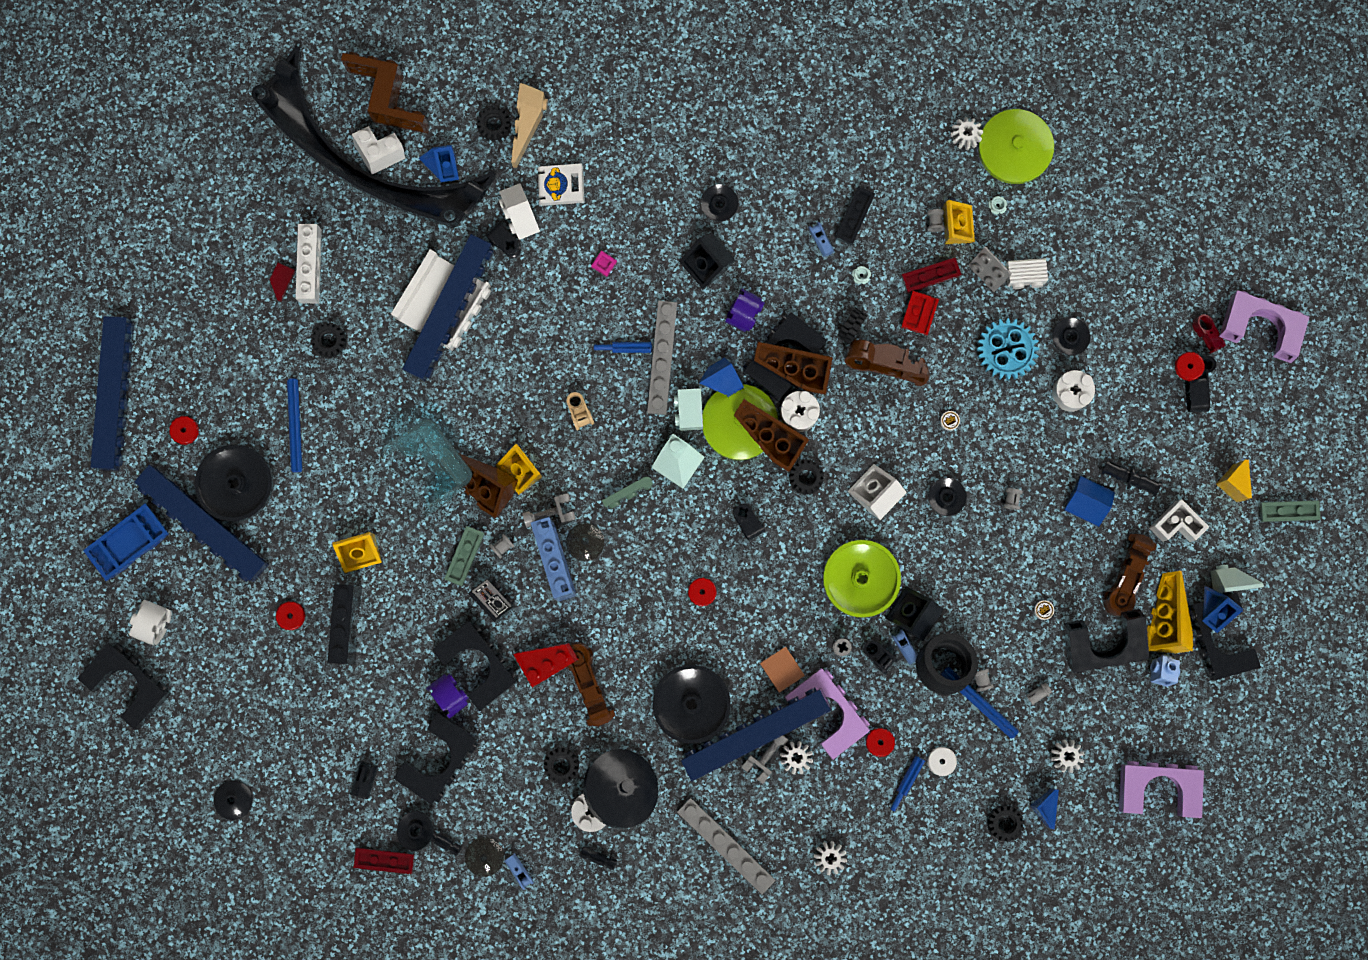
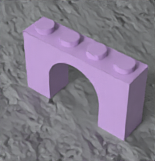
M1237 290L1230 298L1219 337L1238 343L1244 337L1249 318L1254 316L1267 318L1275 325L1278 331V341L1273 357L1292 363L1299 356L1309 316L1303 315L1299 311L1287 309L1283 305L1273 304L1264 298L1254 297L1245 291Z
M821 668L784 698L788 701L798 696L800 699L806 696V691L815 687L816 690L821 688L826 697L835 700L842 710V722L834 733L820 743L831 759L834 760L870 731L868 729L870 724L864 716H858L855 712L858 709L851 700L848 702L844 698L846 693L840 685H834L831 681L834 678L827 669L824 671Z
M1127 761V765L1121 764L1119 812L1143 814L1146 785L1155 777L1166 776L1174 782L1178 791L1177 816L1202 818L1204 771L1197 770L1198 766L1185 765V769L1178 768L1177 764H1166V767H1158L1159 763L1146 762V766H1139V762Z

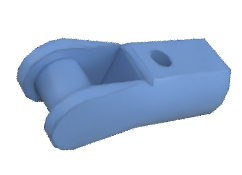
M817 222V225L813 227H808L823 257L835 252L820 222ZM821 232L822 236L817 238L816 233Z
M900 629L899 633L892 634L891 637L910 665L916 661L918 653L904 631ZM905 639L907 643L901 646L899 641Z
M515 853L504 860L523 890L530 883L534 884L533 879ZM524 872L526 877L521 880L518 875Z

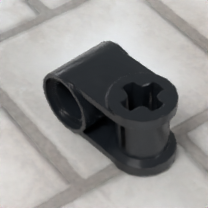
M500 222L486 235L508 257L516 258L520 255V244ZM511 245V246H514L515 249L512 250V249H509L508 247Z
M740 504L734 509L733 516L748 541L765 532L762 523L755 516L749 505ZM739 508L747 511L745 514L746 518L744 516L739 517Z
M867 640L862 644V653L883 674L886 675L890 666L894 662H898V659L877 641ZM870 643L876 647V651L873 654H869L866 650Z

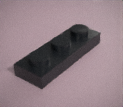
M858 186L835 239L853 246L875 193Z

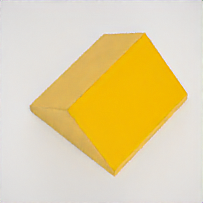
M947 200L943 206L945 244L975 242L972 205Z
M517 444L496 464L498 469L518 479L515 488L518 495L542 478V475Z
M1249 460L1233 464L1216 483L1218 487L1236 502L1252 498Z
M371 532L332 543L344 573L382 563L375 535Z

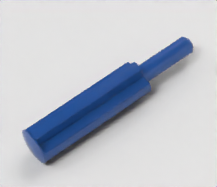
M612 342V345H594V350H612L613 353H651L652 343Z
M914 757L897 789L899 793L890 810L896 811L903 796H907L925 762L922 758Z

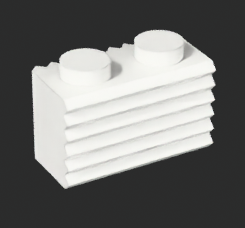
M1046 258L1008 261L1005 264L1006 268L1012 273L1007 279V287L1013 286V289H1022L1025 285H1031L1032 288L1043 287V284L1048 281Z

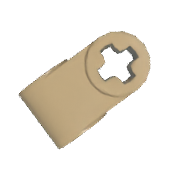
M577 392L569 394L567 405L576 430L578 431L580 427L588 424L593 425V418L582 395ZM573 397L581 399L579 406L574 407L570 404Z

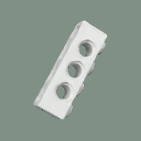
M298 224L296 300L299 303L319 304L322 230L317 224Z

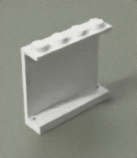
M430 249L391 315L421 333L454 265L440 258L436 252ZM477 279L475 292L469 295L467 299L469 301L465 311H461L457 327L452 328L449 343L447 345L444 344V347L453 351L454 348H458L462 341V334L471 327V319L480 312L482 307L480 304L483 299L486 300L489 297L491 286L487 281L484 283Z

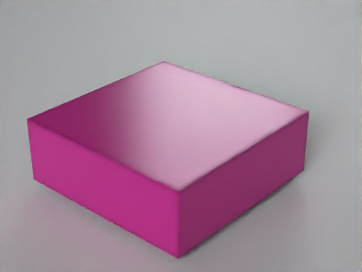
M601 250L591 268L608 277L617 260Z

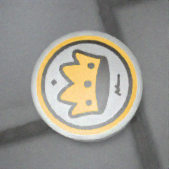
M947 411L941 416L940 424L943 429L952 431L959 426L960 417L953 411Z
M1039 601L1034 606V614L1041 620L1050 619L1054 614V606L1049 601Z

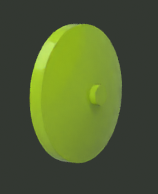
M1021 109L1006 110L992 117L983 128V134L980 135L982 138L981 142H978V153L984 168L994 178L1009 184H1023L1039 177L1049 166L1054 153V139L1048 125L1036 114Z
M743 384V389L729 397L717 391L706 403L702 414V430L707 443L719 455L732 460H748L764 452L734 417L743 399L778 420L777 411L771 399L760 389L747 384Z
M855 540L840 546L829 557L824 568L823 585L828 599L838 610L852 617L865 618L880 614L895 601L900 590L901 572L895 557L884 546L873 541Z

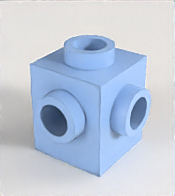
M1161 655L1153 659L1150 665V682L1165 687L1177 684L1180 675V661L1172 659L1170 655Z

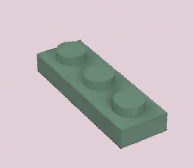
M1319 501L1259 503L1261 522L1321 520Z
M466 526L444 578L445 580L463 587L485 533Z

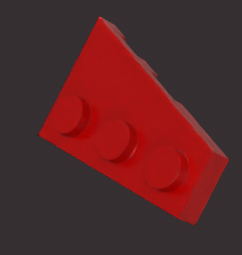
M569 643L513 654L532 688L578 660Z

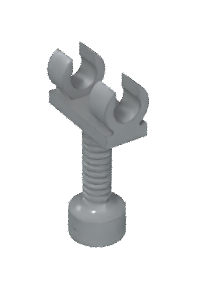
M569 494L554 497L556 507L553 509H547L544 512L534 514L530 513V511L522 513L526 528L531 526V522L556 514L560 516L561 523L575 520L574 512L562 514L560 504L571 501Z
M781 736L773 740L770 747H768L769 749L766 750L759 760L750 755L741 768L748 772L754 763L758 765L763 771L757 780L763 784L772 773L765 766V763L768 762L778 746H785L788 739L785 736Z

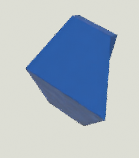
M452 145L434 147L419 157L440 182L459 180L456 154Z
M725 357L709 366L699 381V384L727 395V397L744 388L733 365Z
M1204 585L1202 621L1218 633L1243 611V608L1228 596Z
M1053 788L1049 789L1030 805L1045 826L1050 829H1055L1059 790Z

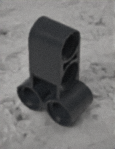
M1212 356L1202 357L1203 361L1208 363L1209 368L1208 370L1204 369L1203 374L1198 379L1192 381L1185 380L1186 405L1189 413L1209 412L1208 373L1214 371L1217 364Z

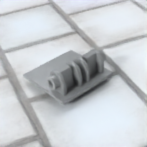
M986 246L968 265L993 292L1012 275Z

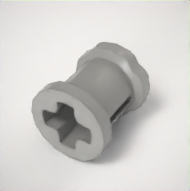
M932 209L927 212L930 224L928 231L940 232L945 230L942 219L944 210Z
M1006 488L1007 496L1003 508L1020 510L1019 501L1023 491Z
M505 534L495 544L489 545L500 559L502 554L514 547Z
M847 639L836 640L833 644L834 653L838 656L848 655L851 651V643ZM844 642V647L847 648V650L842 651L840 653V648L837 647V645L842 644Z
M989 669L977 671L975 676L978 687L976 689L977 692L994 688L988 676Z

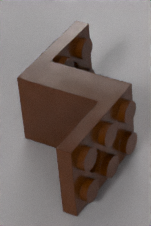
M349 52V54L342 53L341 61L347 72L375 78L367 110L374 123L426 134L429 133L430 126L423 113L419 111L406 112L403 108L397 107L404 76L395 61H380L373 56L361 57L354 52Z

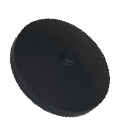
M226 445L213 450L200 463L195 476V492L201 506L212 516L229 522L244 521L257 515L267 505L273 491V475L265 458L255 450L242 445Z
M685 665L673 669L661 679L654 692L653 713L656 722L665 734L679 742L695 744L711 739L722 730L730 714L731 701L725 683L716 673L702 666Z
M626 749L610 750L598 756L589 765L583 782L584 798L589 810L600 822L612 828L627 829L641 824L652 814L658 800V782L650 764L639 754Z

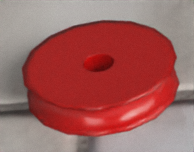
M1195 352L1183 353L1175 362L1176 374L1183 380L1192 381L1198 379L1204 372V361Z
M180 416L172 421L169 433L175 442L187 445L196 440L199 434V427L194 419L188 416Z
M707 578L695 579L688 589V596L691 602L698 606L711 604L717 594L715 584ZM700 590H705V594L701 595Z
M288 601L278 607L275 618L281 628L295 630L304 623L305 611L300 604ZM290 613L293 615L291 619L288 617Z
M875 728L867 735L866 747L872 755L885 757L894 750L895 738L889 730ZM879 740L883 741L882 745L878 744Z

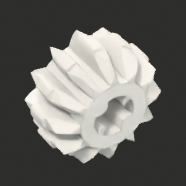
M967 117L963 121L958 119L957 125L952 126L953 132H951L950 136L955 138L953 144L960 143L959 149L963 145H965L966 150H969L970 145L975 148L977 142L982 140L980 135L983 134V130L979 129L981 124L977 123L975 125L974 118L971 122L968 121ZM964 131H965V133H967V131H968V132L970 133V135H969V136H968V134H967V135H964L963 133H964Z
M1062 740V745L1059 743L1055 744L1058 750H1051L1052 753L1056 754L1055 757H1051V761H1057L1054 767L1059 768L1061 766V772L1068 770L1069 773H1073V767L1077 770L1080 769V766L1077 764L1078 762L1084 763L1083 759H1079V756L1084 755V752H1078L1081 745L1077 744L1074 746L1075 741L1070 740L1069 743L1066 740ZM1065 752L1071 753V755L1069 756L1071 757L1070 760L1064 759V757H1066L1064 755Z
M800 741L797 743V748H795L793 742H790L792 749L784 746V750L788 753H780V756L786 757L785 760L781 761V764L788 763L785 767L786 771L793 767L792 774L796 773V768H798L800 774H803V766L807 770L810 769L805 764L806 761L813 763V759L807 758V756L813 754L812 751L805 753L809 747L808 745H804L800 749L802 745ZM794 753L802 756V759H799V763L795 760L792 761L791 757H794Z
M834 841L830 842V847H828L826 842H823L825 849L822 850L818 846L816 849L821 854H814V858L820 859L814 864L816 866L822 864L819 868L820 872L827 868V875L831 874V869H833L835 874H838L836 867L843 870L844 866L840 862H847L846 858H841V856L846 854V851L839 852L842 847L840 844L834 849ZM830 853H833L832 855L835 857V860H831V863H828V860L825 858Z

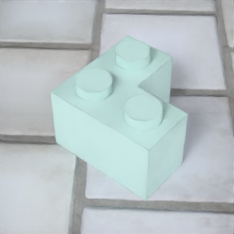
M701 388L678 390V395H674L675 410H679V414H675L676 426L680 427V431L702 430Z

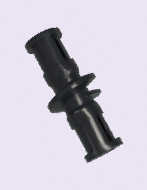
M1107 459L1101 473L1102 475L1107 474L1118 481L1127 483V490L1135 486L1137 489L1152 493L1154 497H1156L1162 484L1160 480L1158 482L1144 474H1139L1140 470L1135 472L1134 465L1128 469L1125 466L1110 462V459Z

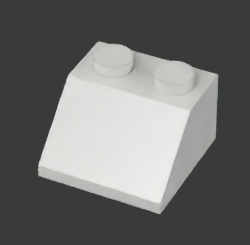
M875 464L848 490L868 512L879 520L907 493L897 479Z

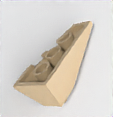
M522 83L519 85L517 100L518 115L520 117L515 120V133H517V137L514 136L511 160L513 168H517L543 117V111L547 110L548 99H545L544 92Z

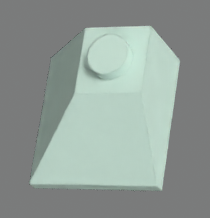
M672 434L659 453L652 468L683 489L703 461L704 456L688 443Z
M1228 565L1216 566V570L1210 571L1213 590L1219 593L1264 587L1262 582L1235 567L1228 568Z

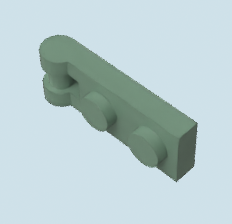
M643 477L601 501L606 509L610 507L612 510L621 505V500L625 498L630 500L638 495L636 492L642 489H651L653 485L652 479Z

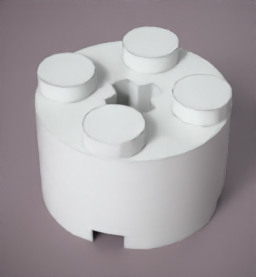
M1078 370L1069 371L1062 375L1052 388L1054 401L1062 410L1069 412L1078 411L1088 405L1095 394V385L1092 377ZM1071 388H1074V390L1077 392L1075 395L1073 394V391H1070Z
M796 391L784 399L780 410V417L782 422L797 432H804L812 428L816 423L820 407L816 398L809 392ZM797 408H799L800 410H804L802 416L800 415V413H795L797 411Z
M143 600L138 614H133L130 624L133 626L129 636L151 645H157L166 633L165 625L166 622L170 623L171 610Z
M584 793L578 796L573 803L571 811L574 823L581 830L587 832H595L605 827V824L600 822L595 816L587 814L589 808L586 804Z

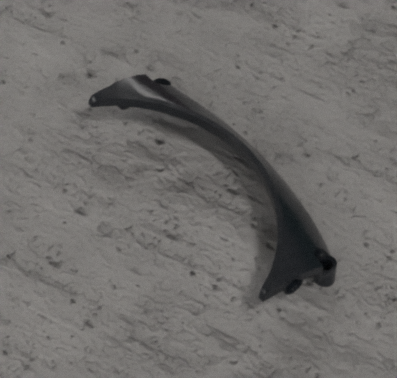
M297 45L286 60L283 59L278 63L275 69V76L267 85L263 83L252 89L251 95L267 116L293 143L313 160L361 192L393 208L419 218L439 223L449 228L457 227L463 218L466 220L483 199L496 177V173L491 171L475 180L457 185L417 187L390 182L357 167L328 142L310 113L301 81V49ZM266 93L263 99H258L260 94ZM449 214L455 215V218L452 221L446 220V217Z

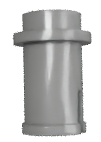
M1045 682L1044 684L1040 683L1038 688L1026 694L1031 704L1034 705L1044 697H1049L1052 691Z

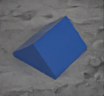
M1079 476L1064 511L1099 527L1112 508L1115 492Z

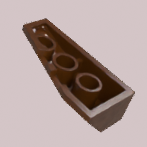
M757 342L755 362L805 391L826 395L833 357Z
M743 399L734 414V417L769 459L787 472H790L809 439Z
M449 449L444 450L440 466L455 482H459L465 488L464 492L468 496L471 495L477 501L476 505L481 510L497 518L513 497L518 479L491 465Z

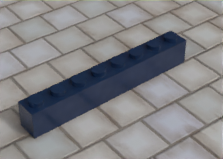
M470 234L402 368L405 373L424 382L433 375V366L436 361L439 362L443 354L441 350L444 344L447 345L449 343L452 328L457 327L460 321L459 315L461 311H465L469 301L467 299L469 295L473 294L476 290L477 284L475 283L478 277L481 278L485 272L484 265L486 261H490L494 254L491 243Z
M103 317L90 468L95 470L119 471L123 463L121 447L124 446V436L122 434L123 428L126 426L124 410L127 409L128 405L126 391L129 389V380L127 375L131 369L129 353L132 352V342L130 340L131 334L134 332V324L127 317Z
M148 465L134 481L138 485V491L145 496L147 494L153 498L151 500L152 503L159 508L164 507L167 510L166 514L171 519H178L181 522L180 526L188 533L192 531L196 535L194 538L202 545L206 543L213 555L216 557L220 555L225 559L223 563L230 569L235 568L239 571L238 576L245 582L248 580L255 582L269 564L156 467Z
M814 687L805 692L806 696L800 699L796 696L788 700L789 705L783 708L781 705H778L770 710L771 714L767 716L761 714L753 718V723L747 725L745 722L737 726L736 732L730 734L728 731L718 736L720 740L714 743L710 740L702 744V749L697 752L694 749L684 754L685 758L681 762L691 782L830 712L832 708L822 689L816 690Z

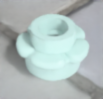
M995 196L989 201L988 206L993 214H1003L1007 209V202L1003 197Z
M858 266L857 269L853 270L852 276L857 284H866L870 280L871 272L864 266Z

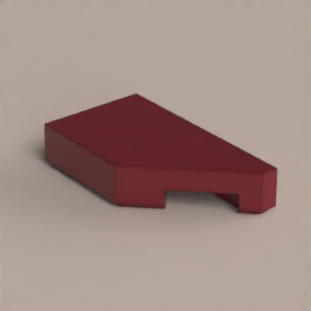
M277 263L270 277V282L277 301L282 302L296 271L280 263Z

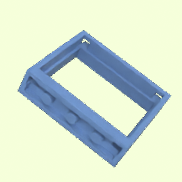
M550 517L531 522L553 598L559 602L577 596L555 523Z

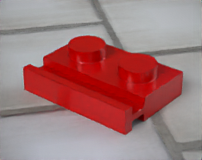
M912 291L901 328L927 336L939 299Z

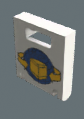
M582 164L538 167L539 173H545L538 174L539 198H546L539 200V205L584 203ZM571 175L578 177L579 191L572 192Z

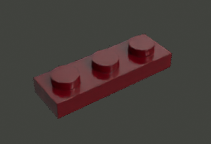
M955 257L901 275L906 292L911 293L912 291L961 277L962 274Z
M357 847L353 868L413 874L415 854Z

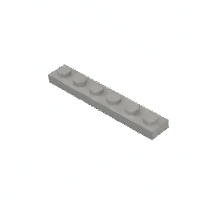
M658 301L647 414H667L677 302Z
M692 798L677 811L761 894L776 881Z

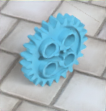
M1009 318L1006 319L1005 323L999 319L998 325L992 322L991 328L986 327V333L980 334L984 340L977 341L979 345H982V347L976 349V351L982 352L977 358L984 360L980 364L981 366H988L985 370L986 372L989 370L993 371L992 377L998 373L999 379L1005 375L1008 381L1012 375L1016 380L1018 373L1023 377L1025 375L1024 370L1029 372L1031 371L1029 365L1034 366L1036 364L1032 359L1039 357L1034 353L1040 349L1034 347L1039 341L1032 339L1035 333H1028L1031 327L1023 328L1024 322L1017 325V319L1013 323H1010ZM1010 334H1016L1019 341L1013 342ZM992 339H998L1000 341V346H994L992 344ZM1020 344L1024 345V347L1014 348L1010 352L1006 350L995 355L992 354L993 351H1001L1006 346L1007 348H1012ZM1021 352L1024 355V359L1018 360L1015 353ZM997 357H1003L1006 361L1005 365H1000L997 362Z

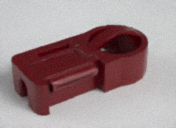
M1203 314L1193 320V329L1199 338L1202 337L1210 351L1208 352L1209 354L1226 346L1223 338L1219 337L1220 333L1210 316ZM1200 320L1205 322L1206 330L1201 327Z

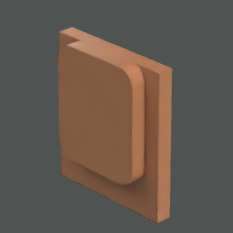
M786 647L760 663L779 693L805 676Z

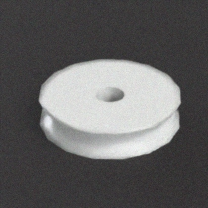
M937 747L929 753L927 764L934 774L947 776L955 770L957 758L949 748ZM940 759H944V764H940Z

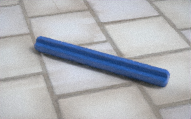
M288 379L291 471L299 473L302 472L298 380Z
M950 667L945 668L941 673L945 679L952 681L961 678ZM970 685L960 691L1009 738L1016 737L1019 732L1018 729Z

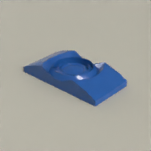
M145 503L83 551L105 581H108L127 569L143 554L156 547L169 533Z

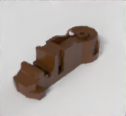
M860 339L852 341L846 351L845 363L855 370L873 371L914 382L917 386L927 384L930 377V371L925 364L924 358L920 357L918 362L915 361L914 364H911V360L908 359L909 349L907 348L906 350L901 349L899 346L888 343L875 345L867 340ZM855 360L862 361V365L854 363Z
M1128 535L1127 540L1131 543L1115 584L1103 596V607L1112 616L1121 617V612L1130 611L1135 606V595L1145 575L1143 569L1149 565L1147 558L1157 547L1145 535Z
M571 643L570 646L573 651H577L574 653L578 660L566 667V669L573 673L578 690L582 694L583 703L587 708L590 718L586 720L588 726L599 727L609 723L615 716L614 710H608L591 666L593 663V652L585 643Z

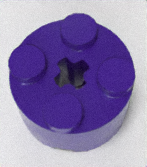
M741 288L738 292L740 293L738 298H735L727 314L729 318H726L724 322L746 332V330H752L757 320L754 316L761 312L765 302L762 301L761 297Z
M443 674L426 689L428 692L433 690L431 696L444 713L449 711L447 716L450 719L468 705L467 701L469 698L462 689L460 691L456 689L457 682L450 674L447 676Z

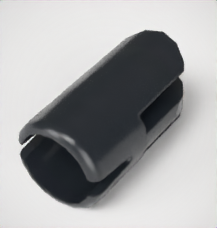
M359 762L350 795L369 799L378 765L372 766L371 763Z

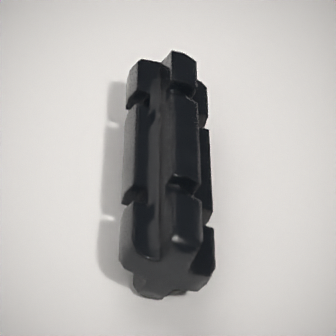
M434 831L431 842L433 841L435 845L446 851L449 850L455 856L460 853L462 848L457 843L453 844V841L441 834L437 835V832Z
M582 847L579 854L580 857L588 858L589 861L601 866L605 865L606 868L614 870L617 864L616 859L611 857L609 859L606 855L594 850L590 851L587 847Z

